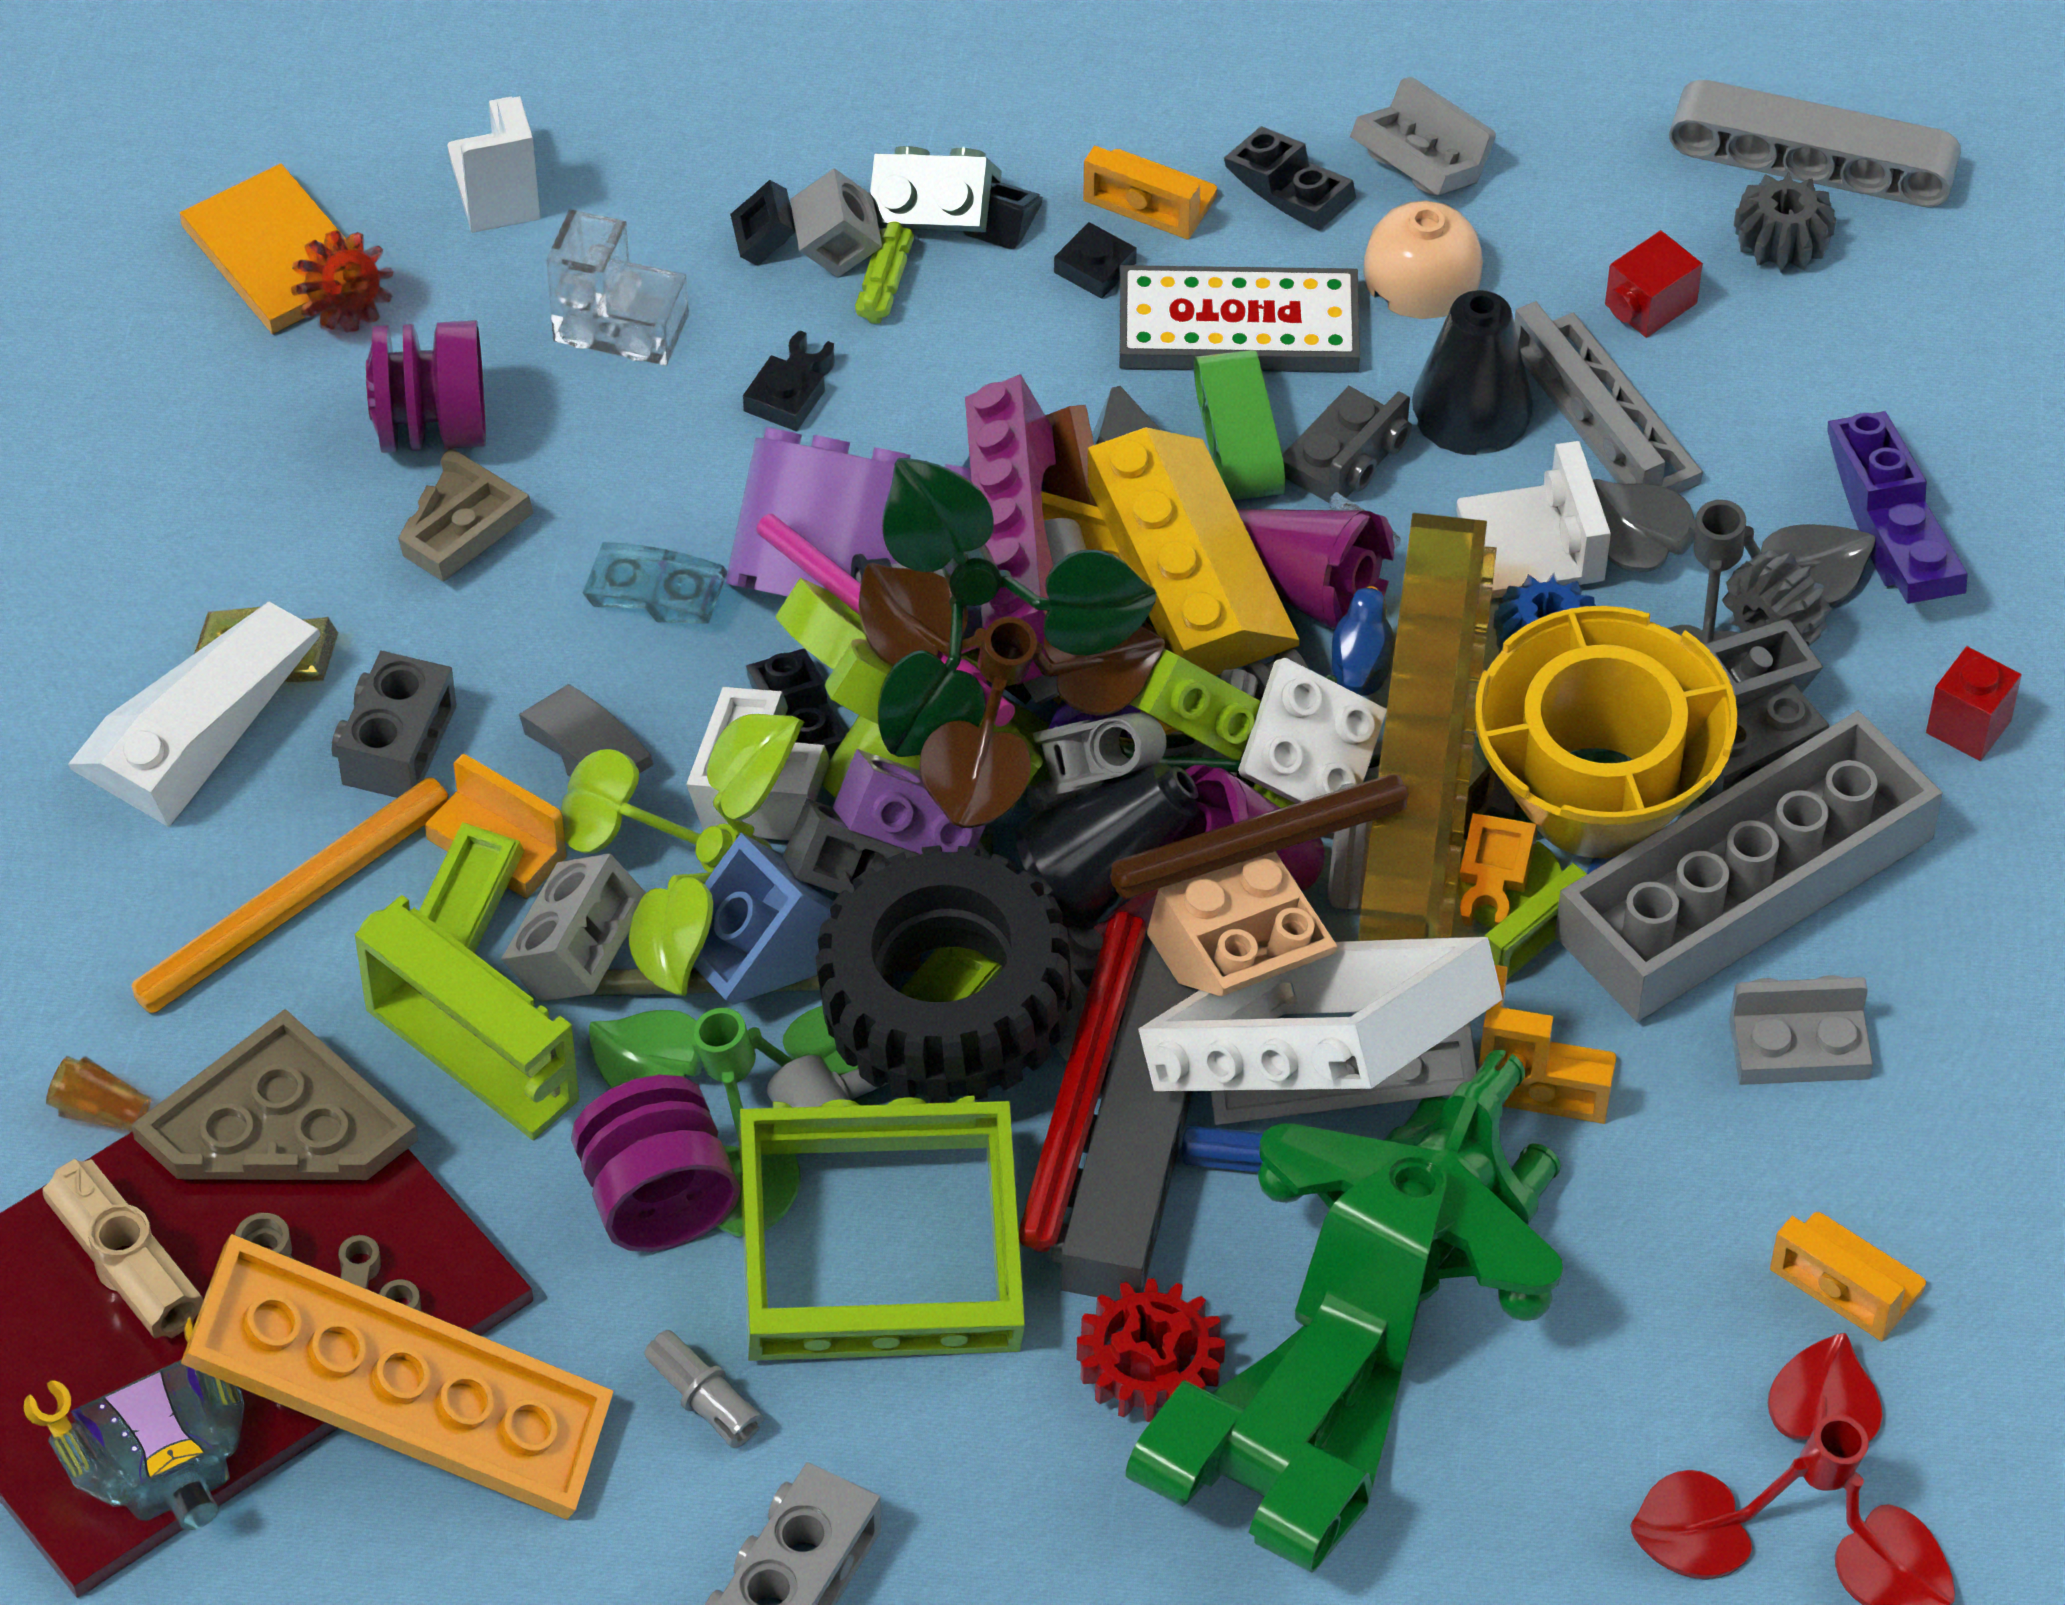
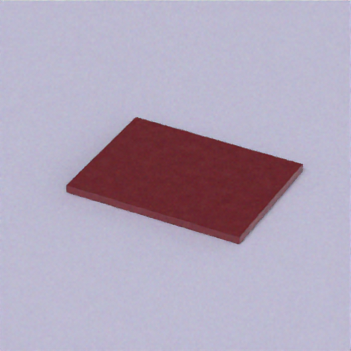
M133 1131L87 1159L94 1161L128 1205L137 1207L145 1213L150 1224L151 1234L200 1293L203 1301L224 1244L230 1235H235L237 1227L247 1217L257 1213H271L282 1218L287 1224L292 1244L291 1256L296 1261L341 1278L342 1273L338 1255L341 1244L346 1239L356 1235H365L374 1239L380 1251L381 1269L373 1279L369 1280L367 1290L379 1294L382 1287L390 1281L397 1279L408 1280L415 1284L419 1290L421 1312L479 1336L533 1302L532 1288L409 1149L405 1150L368 1180L177 1179L134 1140ZM43 1187L0 1213V1502L75 1597L79 1598L338 1429V1427L230 1384L235 1402L225 1407H218L209 1375L195 1370L204 1398V1402L201 1398L200 1400L211 1432V1439L208 1433L200 1426L195 1415L197 1394L188 1381V1366L180 1364L188 1344L184 1331L172 1339L168 1336L154 1338L120 1294L101 1283L93 1260L47 1204L43 1196ZM122 1246L115 1250H124L131 1246ZM264 1246L265 1248L270 1249V1250H273V1249H274L273 1247H270V1246ZM356 1254L349 1261L361 1264L369 1260L371 1256ZM406 1298L394 1300L406 1306L411 1302ZM199 1313L197 1314V1316H196L195 1319L193 1320V1323H192L193 1327H192V1328H194V1325H195V1323H196V1320H197V1317H198ZM162 1371L170 1400L184 1431L187 1434H192L205 1440L212 1446V1449L204 1441L190 1436L202 1446L205 1451L204 1453L150 1478L147 1476L143 1458L141 1482L139 1466L144 1454L143 1450L122 1419L103 1398ZM50 1381L62 1383L68 1389L71 1396V1406L66 1417L72 1425V1431L84 1451V1448H87L104 1458L110 1468L114 1484L86 1451L85 1453L93 1467L87 1472L78 1475L57 1438H54L48 1426L36 1425L26 1417L24 1412L25 1398L31 1394L42 1413L54 1415L58 1403L55 1396L50 1392L47 1383ZM104 1403L106 1405V1408L104 1410H100L98 1408V1405ZM75 1412L88 1417L96 1423L101 1431L106 1449L83 1424ZM112 1417H117L118 1421L116 1423H111L110 1419ZM123 1431H128L129 1435L127 1437L121 1436ZM184 1439V1440H180V1441L171 1443V1444H169V1445H166V1446L160 1448L159 1450H157L156 1452H154L153 1454H151L149 1457L146 1458V1460H148V1459L151 1458L153 1455H155L156 1453L160 1452L161 1450H163V1449H165V1448H167V1447H169V1446H172V1445L177 1444V1443H180V1442L188 1441V1440H191V1439ZM133 1445L138 1446V1451L132 1452L131 1447ZM200 1482L202 1485H219L204 1486L203 1488L212 1503L199 1505L190 1510L185 1516L174 1498L161 1506L154 1516L151 1517L159 1505L174 1497L173 1494L186 1484Z

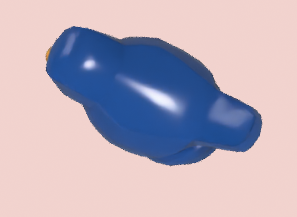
M1374 586L1361 588L1355 592L1350 601L1348 613L1338 622L1332 637V672L1337 678V684L1360 696L1370 695L1381 688L1388 676L1390 660L1394 651V635L1391 625L1386 619V602L1382 592L1378 591Z

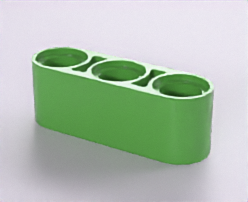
M1256 350L1195 357L1194 380L1196 395L1210 455L1232 501L1283 495L1285 492L1283 457Z

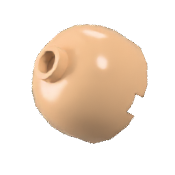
M1427 200L1407 202L1391 209L1372 229L1366 249L1363 274L1367 290L1373 297L1376 291L1382 298L1388 300V309L1398 315L1418 319L1447 316L1453 302L1460 295L1478 290L1483 259L1478 234L1461 212L1443 203Z

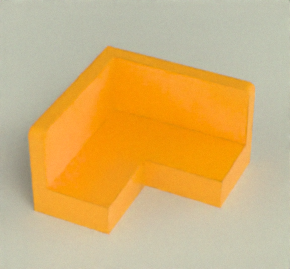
M1495 965L1503 1000L1486 1011L1478 1070L1484 1063L1486 1056L1493 1050L1506 1051L1504 1059L1496 1068L1497 1071L1502 1069L1512 1054L1522 1062L1525 1069V1078L1522 1083L1514 1089L1502 1107L1605 1124L1616 1054L1611 1051L1552 1042L1550 1039L1554 1016L1504 1008L1508 967Z

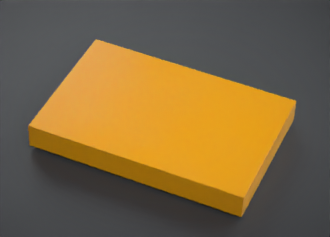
M282 163L179 212L181 225L271 334L374 284L372 268Z

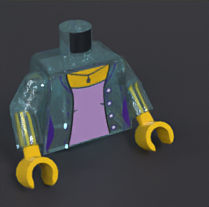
M190 1317L184 1328L187 1342H189L193 1331ZM180 1360L72 1410L73 1423L71 1424L66 1417L71 1406V1396L68 1389L62 1383L57 1381L47 1383L50 1392L55 1396L58 1403L54 1415L42 1413L31 1394L25 1398L24 1412L26 1417L36 1425L48 1426L52 1433L48 1438V1442L73 1485L78 1490L113 1507L126 1505L139 1520L148 1521L172 1510L182 1529L187 1531L204 1527L218 1514L219 1507L210 1491L224 1485L229 1480L226 1458L233 1455L239 1448L245 1409L240 1387L180 1364L182 1361Z

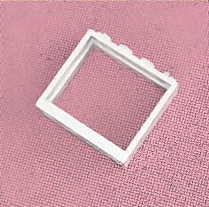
M1488 937L1335 942L1337 944L1335 954L1222 997L1199 990L1138 1029L1154 1091L1372 1089L1503 1000ZM1291 983L1293 984L1295 995H1293ZM1357 1012L1351 1017L1277 1019L1283 1014ZM1355 1056L1359 1074L1348 1073L1346 1060Z

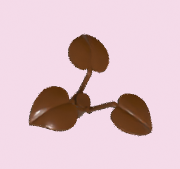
M876 563L867 564L859 592L860 620L871 649L886 664L893 667L901 658L911 652L920 650L928 651L936 656L940 651L945 656H949L951 627L949 600L953 595L945 577L934 572H918L909 568H892ZM967 606L964 608L963 633L968 622ZM1002 617L992 622L987 630L984 628L977 629L974 636L962 640L961 654L979 647V669L982 675L993 683L981 729L966 721H952L940 726L929 735L924 743L919 763L920 776L926 791L953 825L961 828H974L997 820L1017 803L1026 788L1031 771V759L1026 743L1015 734L993 732L1005 686H1011L1022 681L1026 677L1033 660L1044 676H1057L1058 694L1067 705L1089 715L1102 716L1113 714L1130 705L1139 695L1153 666L1164 649V639L1140 626L1134 634L1114 648L1099 654L1083 656L1062 652L1051 646L1046 638H1044L1042 645V643L1037 642L1033 628L1027 622L1017 617Z

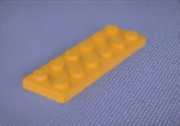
M233 1234L230 1235L224 1244L180 1363L566 1520L576 1510L614 1392L599 1384Z

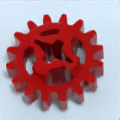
M1148 1278L1145 1292L1135 1293L1134 1289L1127 1282L1121 1283L1120 1299L1116 1302L1103 1294L1098 1296L1096 1315L1084 1313L1081 1318V1336L1077 1337L1076 1360L1081 1361L1080 1379L1082 1383H1095V1401L1102 1404L1114 1397L1119 1400L1118 1416L1125 1418L1135 1406L1143 1408L1146 1422H1151L1156 1416L1157 1408H1162L1183 1380L1206 1390V1386L1217 1387L1220 1382L1221 1364L1224 1363L1225 1340L1220 1338L1221 1320L1219 1316L1205 1317L1206 1299L1199 1296L1188 1303L1183 1301V1285L1179 1283L1173 1285L1167 1294L1160 1293L1154 1278ZM1123 1327L1122 1331L1116 1332L1118 1329ZM1195 1355L1194 1359L1190 1363L1191 1356ZM1184 1367H1187L1184 1371H1182V1372L1179 1374V1372H1178L1179 1369L1184 1368Z

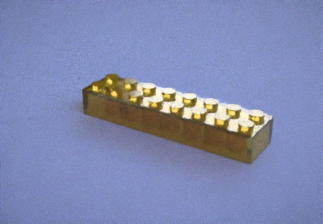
M1412 513L1378 778L1391 773L1399 775L1403 784L1408 788L1409 797L1407 798L1405 810L1372 820L1358 941L1452 938L1464 836L1462 833H1464L1470 783L1465 782H1470L1476 734L1463 731L1476 732L1475 704L1479 683H1470L1469 681L1479 682L1483 673L1487 635L1475 634V632L1487 633L1493 587L1481 586V584L1493 585L1497 547L1485 546L1486 520Z

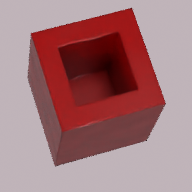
M1660 230L1610 264L1605 305L1610 308L1617 319L1628 323L1647 338L1697 304L1703 263Z
M1966 646L1935 686L1926 733L1982 761L2012 720L2022 674Z

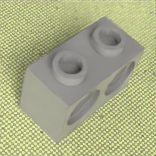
M611 853L557 862L501 960L540 1002L594 994L629 933L633 914L646 892Z

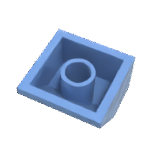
M740 833L704 883L712 893L713 915L707 938L693 965L726 1001L734 1005L817 975L816 955L819 953L817 939L822 923L831 918L830 906L833 904V901L818 886L796 879L785 862L783 855Z

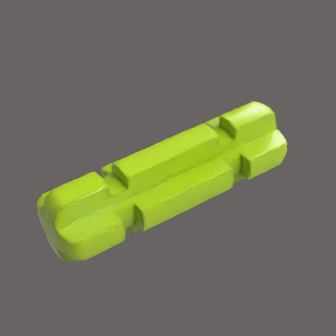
M897 221L889 222L886 228L880 230L882 248L871 256L862 283L863 291L859 292L855 304L857 315L867 318L869 323L879 324L883 317H887L890 314L894 301L892 294L897 292L907 262L906 253H910L914 241L911 229L902 227L900 222Z

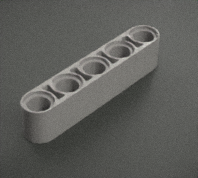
M1710 80L1692 81L1684 87L1669 131V139L1673 147L1682 154L1693 158L1785 177L1790 172L1792 179L1805 181L1813 178L1814 184L1921 207L1938 206L1948 199L1961 155V146L1957 139L1940 129Z

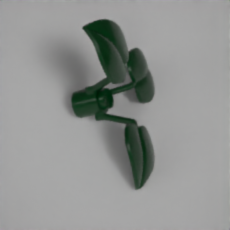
M898 458L894 465L892 484L882 516V534L885 545L893 559L904 567L918 572H934L942 569L953 596L949 600L951 627L949 656L946 663L944 664L936 655L928 651H914L901 658L891 668L883 682L878 701L877 719L880 735L885 747L890 754L898 757L921 755L924 743L929 735L946 723L966 721L979 727L985 712V695L982 686L974 675L956 670L961 661L963 614L966 606L986 604L996 596L1000 588H1007L1033 608L1047 611L1043 632L1051 646L1068 654L1087 656L1110 650L1134 634L1151 612L1156 601V590L1122 559L1104 551L1091 549L1070 553L1058 561L1046 578L1045 588L1048 598L1036 595L1012 578L1008 570H998L989 548L985 545L993 533L994 517L992 508L986 496L976 485L960 474L941 465L918 459Z

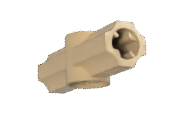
M73 1159L56 1169L50 1182L43 1187L44 1199L93 1260L101 1283L120 1294L154 1338L168 1336L172 1339L183 1332L188 1318L190 1317L193 1323V1320L200 1312L203 1299L151 1234L150 1224L145 1213L137 1207L126 1203L92 1159L87 1161ZM122 1246H131L124 1250H115Z

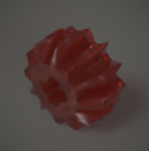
M338 230L327 232L324 244L317 240H312L305 244V251L310 260H297L293 263L292 269L297 274L304 276L305 282L293 285L290 292L294 296L308 295L310 300L303 306L301 314L308 318L321 312L320 327L323 330H334L340 322L341 327L346 333L358 331L361 319L367 323H372L380 318L379 310L375 303H387L393 297L387 289L379 285L381 280L393 277L394 271L388 267L377 269L375 265L381 258L384 249L380 246H373L364 251V235L359 232L350 234L346 240ZM344 271L343 280L351 284L349 291L341 292L342 284L334 280L335 272Z

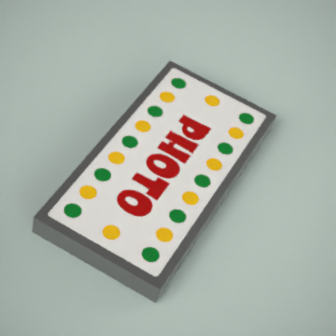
M1120 265L1119 368L1194 369V358L1198 356L1256 350L1262 370L1359 372L1358 269Z

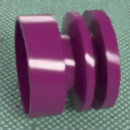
M478 321L437 322L434 332L433 350H421L414 324H404L403 352H393L389 325L373 326L372 344L366 360V389L369 418L378 435L381 453L398 451V424H408L411 450H422L426 423L438 422L445 449L485 447V400Z
M659 1074L633 1079L609 1089L588 1104L573 1125L571 1141L581 1161L583 1173L593 1188L592 1196L604 1228L612 1243L628 1251H660L679 1247L700 1238L722 1223L738 1202L741 1187L721 1140L717 1138L719 1132L710 1114L705 1097L698 1084L683 1076Z

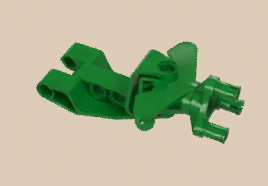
M1493 1050L1486 1056L1484 1063L1470 1082H1463L1458 1085L1448 1099L1442 1096L1421 1099L1417 1109L1404 1126L1395 1127L1384 1140L1294 1123L1277 1124L1271 1126L1263 1133L1259 1144V1155L1262 1164L1258 1170V1179L1262 1192L1272 1201L1282 1203L1297 1201L1303 1195L1318 1194L1330 1209L1324 1218L1295 1309V1320L1303 1326L1274 1351L1211 1393L1183 1380L1135 1444L1126 1467L1125 1476L1129 1480L1183 1507L1188 1504L1205 1484L1212 1487L1220 1476L1223 1475L1264 1496L1248 1532L1255 1536L1254 1543L1311 1573L1318 1569L1367 1511L1420 1302L1427 1300L1439 1290V1279L1475 1276L1480 1286L1498 1289V1298L1502 1310L1512 1319L1521 1321L1536 1320L1546 1313L1552 1301V1290L1558 1286L1563 1272L1562 1259L1548 1243L1528 1226V1223L1538 1211V1198L1551 1180L1560 1172V1161L1556 1154L1548 1147L1531 1143L1527 1148L1524 1147L1520 1152L1519 1158L1510 1168L1500 1142L1499 1122L1503 1115L1502 1105L1525 1078L1524 1066L1515 1055L1512 1054L1502 1069L1497 1071L1496 1068L1504 1059L1506 1051Z

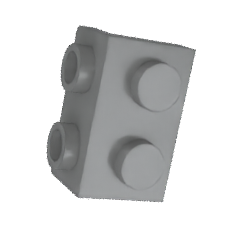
M1408 77L1400 81L1390 107L1357 117L1350 137L1368 148L1369 155L1383 164L1393 165L1410 176L1412 183L1418 189L1429 194L1441 195L1478 182L1496 138V133L1418 80Z

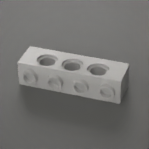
M806 1462L793 1484L786 1481L777 1490L769 1508V1522L760 1536L751 1535L742 1545L734 1564L735 1575L724 1592L715 1590L705 1605H758L756 1602L769 1597L781 1599L783 1602L778 1605H836L881 1533L880 1496ZM802 1543L817 1546V1548L807 1552H798L791 1549L793 1546Z

